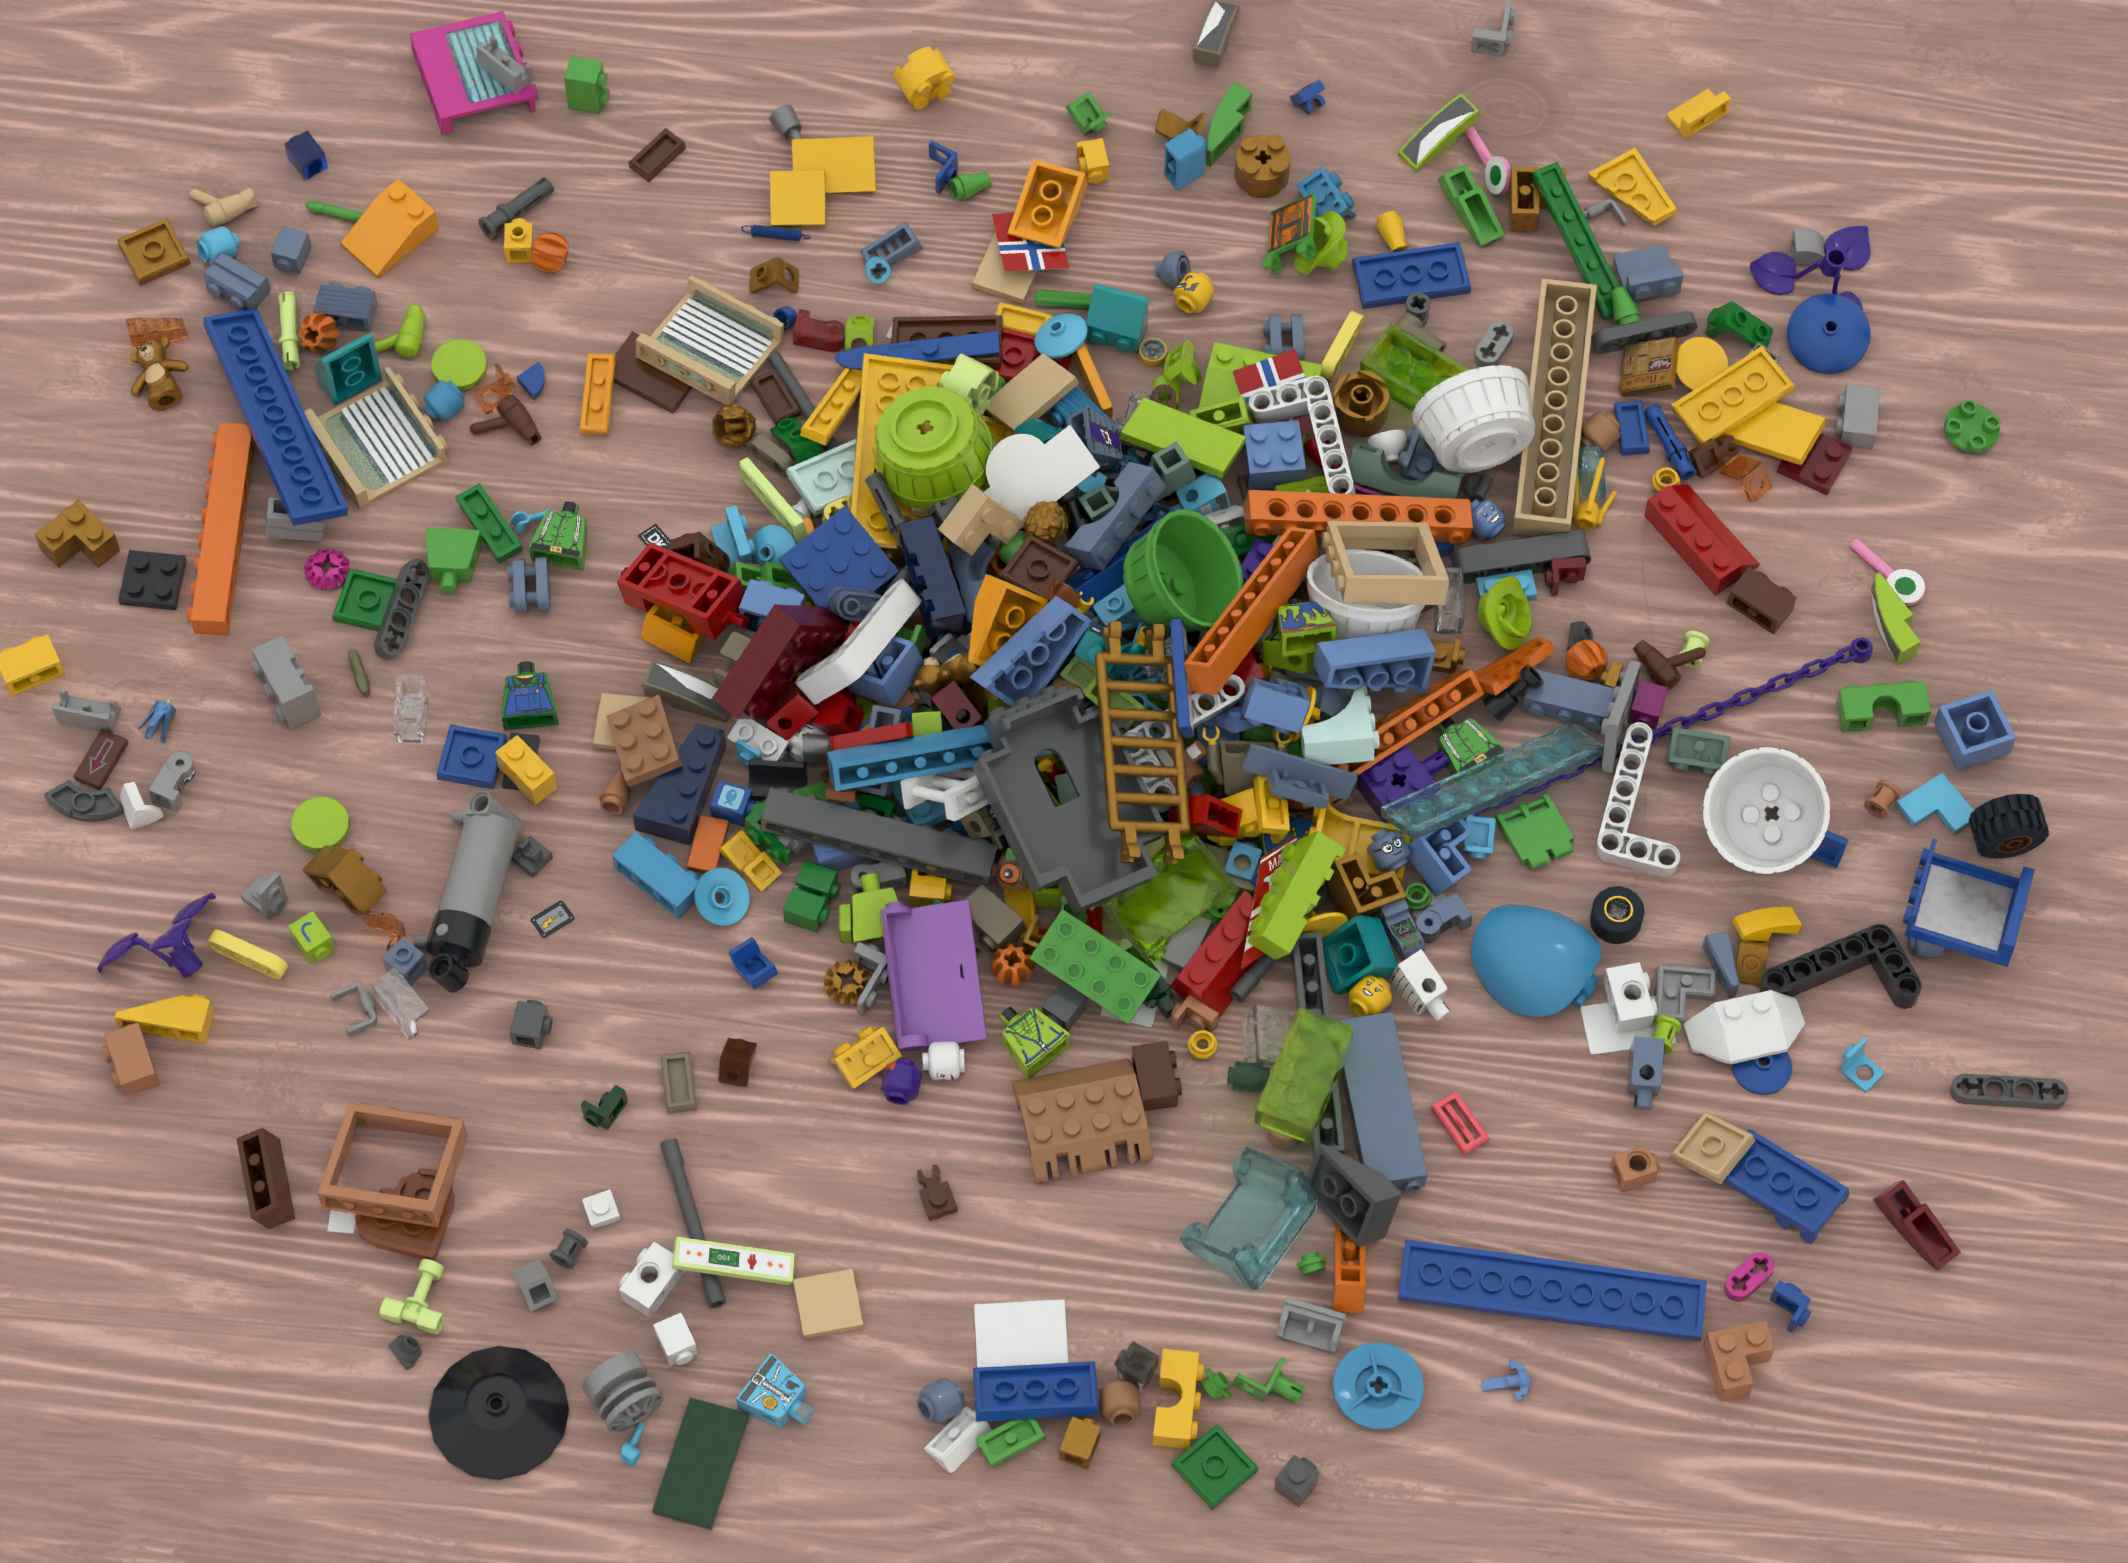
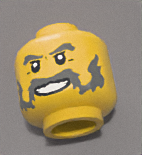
M1187 273L1176 286L1173 293L1175 303L1185 313H1200L1213 298L1215 293L1214 287L1211 284V279L1206 274Z

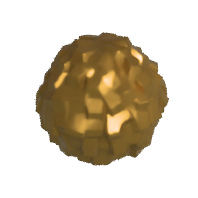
M735 404L723 406L721 410L717 411L712 420V433L715 436L716 442L722 446L739 448L741 445L746 444L756 431V418L744 407Z
M1056 501L1036 502L1034 506L1029 508L1027 515L1023 518L1026 537L1031 534L1043 542L1059 543L1068 530L1066 513L1063 512V508Z

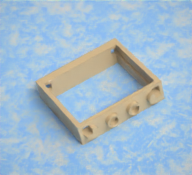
M1327 521L1326 532L1321 533V548L1326 551V563L1331 565V577L1336 580V591H1340L1344 604L1446 605L1449 578L1428 523ZM1346 549L1414 550L1423 575L1354 574Z

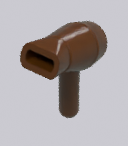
M514 395L506 396L498 403L496 409L501 417L477 422L470 426L472 434H480L509 426L531 446L538 443L542 438L527 409Z
M1644 640L1638 642L1633 648L1652 680L1657 685L1668 687L1667 690L1675 687L1681 679V675L1676 667L1699 660L1706 655L1705 649L1698 647L1666 658L1655 647Z

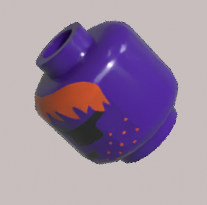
M899 1058L897 1062L887 1064L880 1086L882 1093L886 1096V1100L894 1104L906 1105L909 1101L916 1099L920 1089L922 1073L919 1068L914 1066V1062L909 1059Z

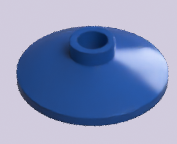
M1784 1052L1732 1064L1736 1080L1743 1088L1755 1094L1768 1095L1778 1092L1788 1083L1792 1073V1062L1788 1053ZM1764 1059L1768 1061L1769 1065L1762 1066L1758 1061Z

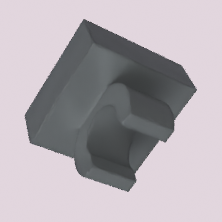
M530 836L513 853L511 860L534 878L553 856L549 850Z

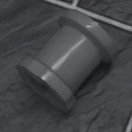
M1416 292L1409 295L1406 299V313L1415 315L1423 325L1427 324L1429 318L1428 311L1431 305L1429 297L1426 294Z
M565 1229L563 1232L564 1238L557 1249L552 1250L549 1255L559 1265L567 1269H573L575 1258L582 1248H586L588 1241L579 1233Z

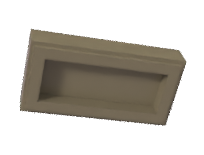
M690 1052L660 1055L667 1114L697 1110Z

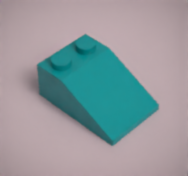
M371 333L321 358L314 367L319 384L334 406L383 380Z

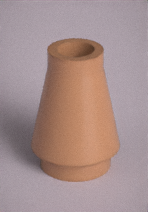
M622 771L614 773L613 778L599 798L601 809L611 815H619L627 808L629 786L625 782Z

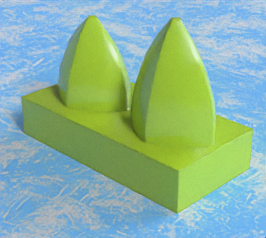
M1186 339L1166 355L1163 373L1170 381L1177 376L1180 380L1195 386L1197 380L1200 381L1202 377L1197 362L1193 357L1195 346L1189 339Z

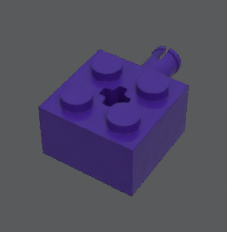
M1404 745L1359 774L1356 788L1382 822L1401 825L1437 803L1439 786L1431 776L1450 766V760L1447 755L1442 757L1445 752L1440 749L1421 762L1418 761L1407 745Z

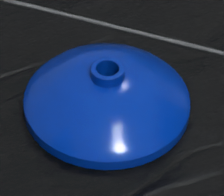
M1819 294L1806 299L1794 310L1787 326V341L1793 356L1807 369L1821 374H1837L1851 369L1864 357L1870 343V325L1863 310L1852 300L1837 294ZM1826 325H1834L1835 330L1828 331L1826 329Z

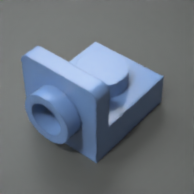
M1244 691L1241 696L1239 707H1230L1227 712L1216 715V726L1232 733L1256 727V725L1246 721L1247 718H1244L1241 711L1247 691Z

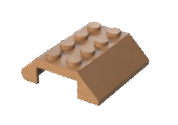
M1128 1058L1012 1081L1018 1110H1021L1036 1184L1049 1181L1046 1162H1049L1052 1180L1059 1179L1060 1170L1056 1157L1067 1155V1168L1071 1176L1078 1175L1075 1156H1078L1082 1174L1106 1170L1107 1163L1104 1150L1108 1152L1111 1168L1118 1167L1119 1161L1115 1145L1124 1143L1126 1158L1129 1164L1136 1163L1134 1144L1137 1145L1140 1162L1153 1160L1149 1128L1136 1074Z

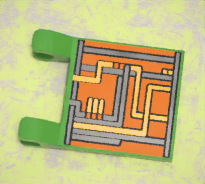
M1311 193L1271 211L1268 251L1262 266L1264 269L1271 267L1272 275L1282 271L1279 254L1297 247V253H1305L1306 260L1316 256V248L1313 241L1316 194Z

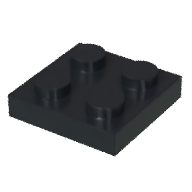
M129 550L118 599L120 605L176 610L187 562L185 555Z

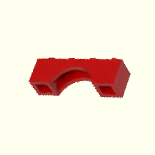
M851 621L843 644L861 622ZM845 687L821 701L818 708L819 713L815 716L813 724L829 736L857 732L865 712L858 707L855 693L850 692Z

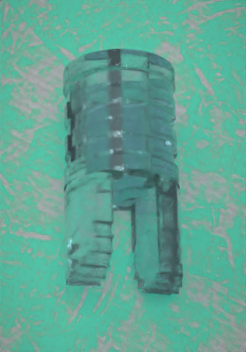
M1585 446L1579 450L1581 495H1589L1599 459L1601 457L1604 458V451L1599 446ZM1604 466L1596 493V498L1600 499L1606 496Z

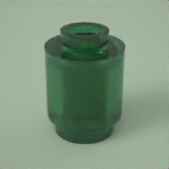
M1235 1061V1067H1229L1227 1084L1233 1085L1232 1091L1260 1094L1261 1091H1268L1270 1080L1269 1067H1263V1064L1239 1061Z

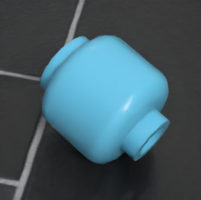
M224 226L202 233L197 242V251L201 260L208 262L210 265H213L217 257L223 252L235 259L237 248L240 247L236 233H231Z

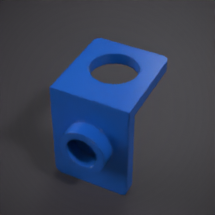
M931 141L929 143V157L944 165L935 179L936 192L940 194L947 183H949V180L957 175L958 153ZM936 150L945 154L947 159L939 156Z

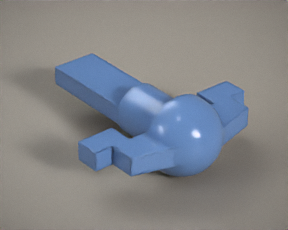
M1513 1359L1509 1360L1511 1370L1517 1369L1518 1374L1482 1380L1484 1392L1520 1386L1521 1391L1515 1392L1516 1402L1522 1401V1396L1528 1395L1531 1376L1526 1371L1522 1362L1516 1363V1360Z

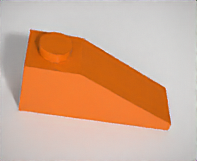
M1335 1225L1333 1310L1344 1313H1364L1366 1245L1358 1247L1338 1225Z

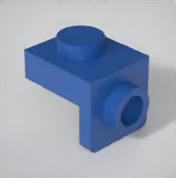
M752 937L729 952L737 973L753 989H756L778 974L775 965L760 951L756 940Z
M1779 1280L1773 1290L1770 1301L1793 1314L1787 1330L1793 1333L1796 1326L1803 1327L1811 1315V1311L1808 1310L1811 1299L1802 1294V1291L1796 1285Z

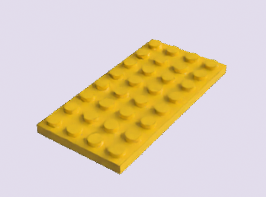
M864 353L850 512L876 543L899 545L893 533H889L887 529L888 523L868 485L865 483V479L868 476L877 473L875 464V431L880 416L894 399L903 393H908L907 391L928 386L941 388L939 386L941 376L945 371L950 372L954 365ZM925 422L924 426L918 427L922 435H926L927 431L933 430L929 422ZM895 500L903 517H907L909 521L927 517L910 516V507ZM944 536L943 541H941V543L943 545L944 551L948 552L950 558V551L947 544V541L949 539L946 536Z

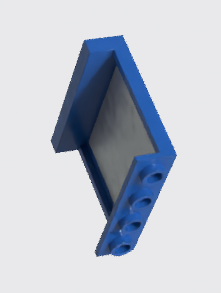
M1933 839L1930 848H1923L1919 865L1924 866V868L1918 867L1913 882L1918 887H1912L1908 903L1913 904V907L1907 905L1902 921L1907 924L1905 936L2008 967L2017 941L2035 869L2023 866L2018 879L1934 853L1937 839Z

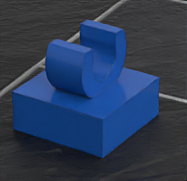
M1318 80L1308 84L1289 98L1294 106L1303 103V110L1310 114L1314 112L1311 106L1312 100L1317 103L1318 107L1325 105L1324 98L1318 94L1325 87Z
M1827 830L1821 844L1810 857L1837 868L1849 839Z

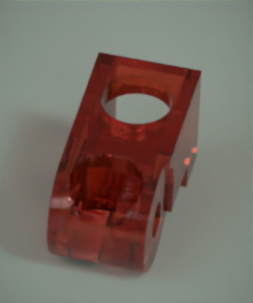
M799 309L793 330V345L828 352L840 351L845 346V327L837 320L825 322L810 318V311Z

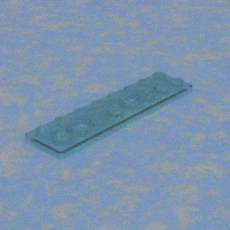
M1570 723L1381 807L1382 818L1412 839L1424 838L1427 834L1438 829L1448 827L1456 821L1473 816L1485 808L1495 806L1503 800L1520 795L1532 787L1542 785L1550 779L1567 774L1579 766L1593 762L1595 759L1603 756L1604 745Z

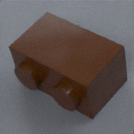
M1749 567L1730 590L1727 605L1774 635L1792 613L1797 597L1787 588L1780 587L1770 581L1764 573L1756 572Z
M1168 1041L1132 1046V1062L1144 1111L1177 1107L1178 1096L1182 1095L1180 1078H1174L1173 1069L1177 1068L1175 1051H1169Z

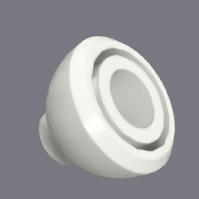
M1403 430L1381 432L1371 436L1368 439L1369 446L1384 450L1387 463L1399 461V455L1405 447L1406 432Z

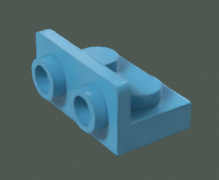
M1322 166L1296 184L1303 197L1311 193L1317 195L1315 217H1319L1328 211L1337 212L1341 217L1347 214L1351 218L1357 216L1352 208L1355 206V202L1347 192H1342L1340 186L1343 183L1334 171L1330 173Z

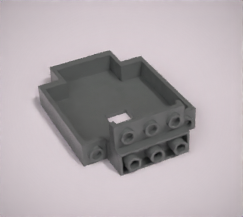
M1053 685L1042 690L1039 697L1031 699L1030 696H1026L1017 700L1014 703L1015 706L1006 710L1002 706L988 714L989 718L985 721L983 727L994 749L987 750L978 755L979 760L972 766V769L1032 894L1059 883L1075 915L1151 882L1158 873L1145 846L1160 840L1164 834L1136 832L1141 857L1139 859L1134 858L1132 864L1121 863V832L1111 831L1108 827L1099 709L1093 706L1080 713L1077 705L1084 698L1080 688L1069 691L1067 685L1058 689ZM1111 719L1113 736H1121L1115 721ZM1114 747L1115 764L1136 765L1128 748ZM1050 750L1059 756L1078 798L1057 807L1054 806L1035 767V756L1038 752ZM1116 775L1117 792L1149 793L1142 777ZM1118 804L1120 820L1163 822L1155 805Z

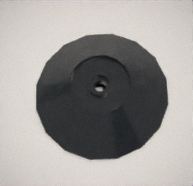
M495 1346L471 1352L448 1368L433 1391L428 1416L433 1441L449 1463L471 1476L501 1480L526 1474L550 1457L564 1436L569 1405L564 1384L548 1362L525 1349ZM494 1402L502 1403L499 1409L491 1407Z

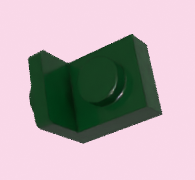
M615 1085L610 1093H604L598 1107L584 1100L581 1104L584 1120L594 1127L598 1128L600 1125L609 1130L628 1103L625 1090Z

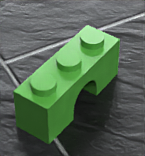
M1913 680L1891 685L1877 683L1869 687L1847 686L1839 690L1836 700L1842 733L1870 730L1874 719L1873 711L1882 708L1891 711L1896 716L1898 728L1927 725L1931 714L1925 682H1915Z

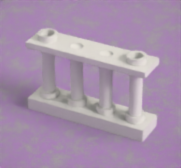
M972 767L900 781L904 809H910L926 800L945 804L946 819L957 821L989 804Z

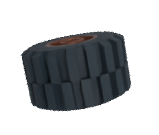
M2010 794L1992 799L1977 807L1969 817L1977 851L1983 857L2009 858L2018 856L2038 847L2049 836L2048 826L2039 798L2030 794Z

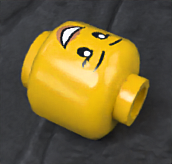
M1368 975L1362 978L1348 994L1349 1007L1357 1017L1381 1014L1392 1001L1389 983L1382 977Z

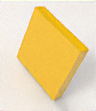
M825 170L770 171L771 226H826Z

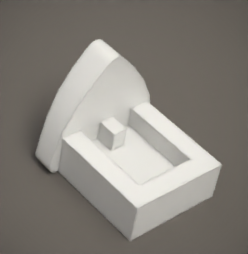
M135 782L123 784L119 802L131 830L149 825L164 817L161 808L153 805H144Z

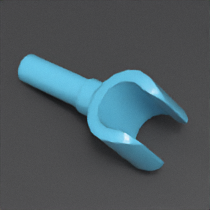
M548 510L529 515L525 512L517 511L513 515L510 525L517 524L514 532L522 534L525 532L528 523L542 519Z
M638 1422L629 1442L622 1446L621 1459L630 1466H634L642 1454V1451L635 1447L645 1427V1424Z

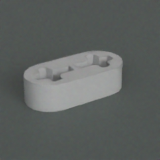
M1497 321L1489 327L1475 351V363L1478 367L1498 365L1513 339V328L1509 323ZM1505 333V336H1501L1498 342L1495 341L1496 334ZM1490 349L1493 350L1492 356H1489L1487 359L1483 358V355H1486Z

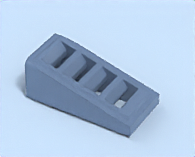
M905 221L860 252L866 262L873 257L872 253L877 252L879 257L885 259L889 266H892L916 254L923 247ZM906 237L909 242L904 245L901 239ZM895 242L899 246V249H897L896 251L891 245ZM885 247L890 252V255H888L887 257L881 250ZM876 263V267L872 271L875 274L885 269V267L882 268L880 266L881 263Z
M1728 932L1707 934L1704 938L1703 949L1711 965L1717 970L1716 974L1728 997L1733 998L1737 994L1739 981L1730 936Z

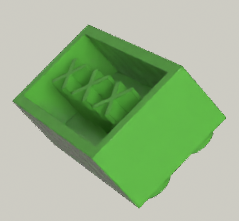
M1064 909L1060 911L1030 957L1031 960L1127 1024H1130L1162 976V974Z

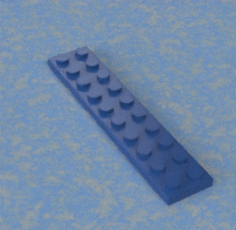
M258 309L204 317L203 326L292 525L296 526L347 516L348 507Z
M1405 1240L1398 1300L1700 1341L1702 1338L1707 1280Z

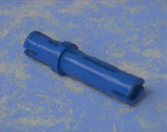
M1659 404L1650 405L1645 409L1644 415L1648 418L1663 445L1667 460L1673 463L1681 480L1692 478L1697 471L1686 454L1688 451L1686 446L1678 440L1673 428L1661 410V406Z

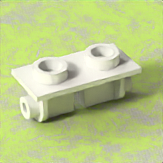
M738 719L727 737L734 743L740 739L760 751L762 760L784 761L788 756V751L785 749L790 742L752 719Z

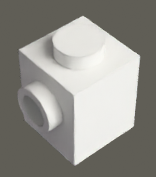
M682 1313L653 1324L655 1336L669 1366L686 1364L693 1359V1356L698 1354L696 1343Z

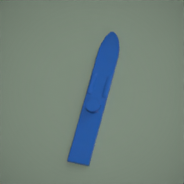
M994 331L853 348L836 354L835 360L843 368L862 370L864 353L926 362L955 360L960 354L970 358L1000 354L999 332Z

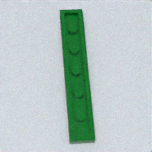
M1558 161L1534 171L1531 175L1584 282L1597 285L1595 305L1602 319L1605 320L1614 316L1610 292L1618 288L1619 285Z

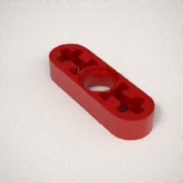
M911 722L832 736L829 737L831 751L913 737Z

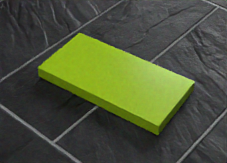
M1147 398L1142 399L1120 433L1121 440L1154 453L1177 441L1193 468L1222 479L1246 441V436Z

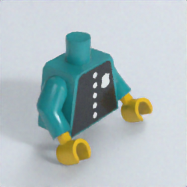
M1091 597L1088 602L1080 598L1075 608L1085 614L1094 603V598ZM1092 621L1073 647V654L1095 666L1096 653L1106 652L1101 630L1103 626ZM1146 626L1140 628L1135 640L1136 643L1122 636L1120 637L1121 653L1143 654L1145 649H1148L1144 634ZM1107 664V672L1111 673L1117 669L1128 671L1134 665Z

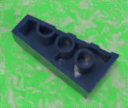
M932 516L901 523L897 531L913 590L922 599L918 607L928 638L961 631L963 621L966 620V610L956 579L950 568L949 555L947 551H944L941 543L943 541L942 532L938 530L940 526L939 524L935 525Z
M698 723L695 725L678 750L683 766L661 774L633 814L635 831L691 845L700 815H702L726 749L724 730Z

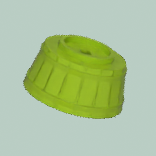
M934 386L920 387L907 391L908 393L906 394L903 393L885 408L875 431V464L877 472H881L888 489L896 501H900L901 504L908 507L928 510L934 503H941L953 496H956L957 500L961 499L971 484L980 488L987 480L986 464L991 451L995 447V442L984 420L974 411L971 404L964 397L947 388ZM925 422H929L933 430L927 431L926 435H922L918 427L924 426Z

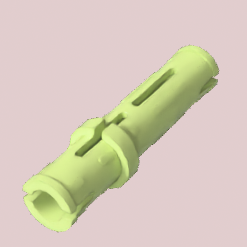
M284 292L285 299L283 293L278 295L281 326L279 346L282 349L284 369L294 370V363L296 369L301 365L299 359L301 338L298 337L296 295L293 292Z

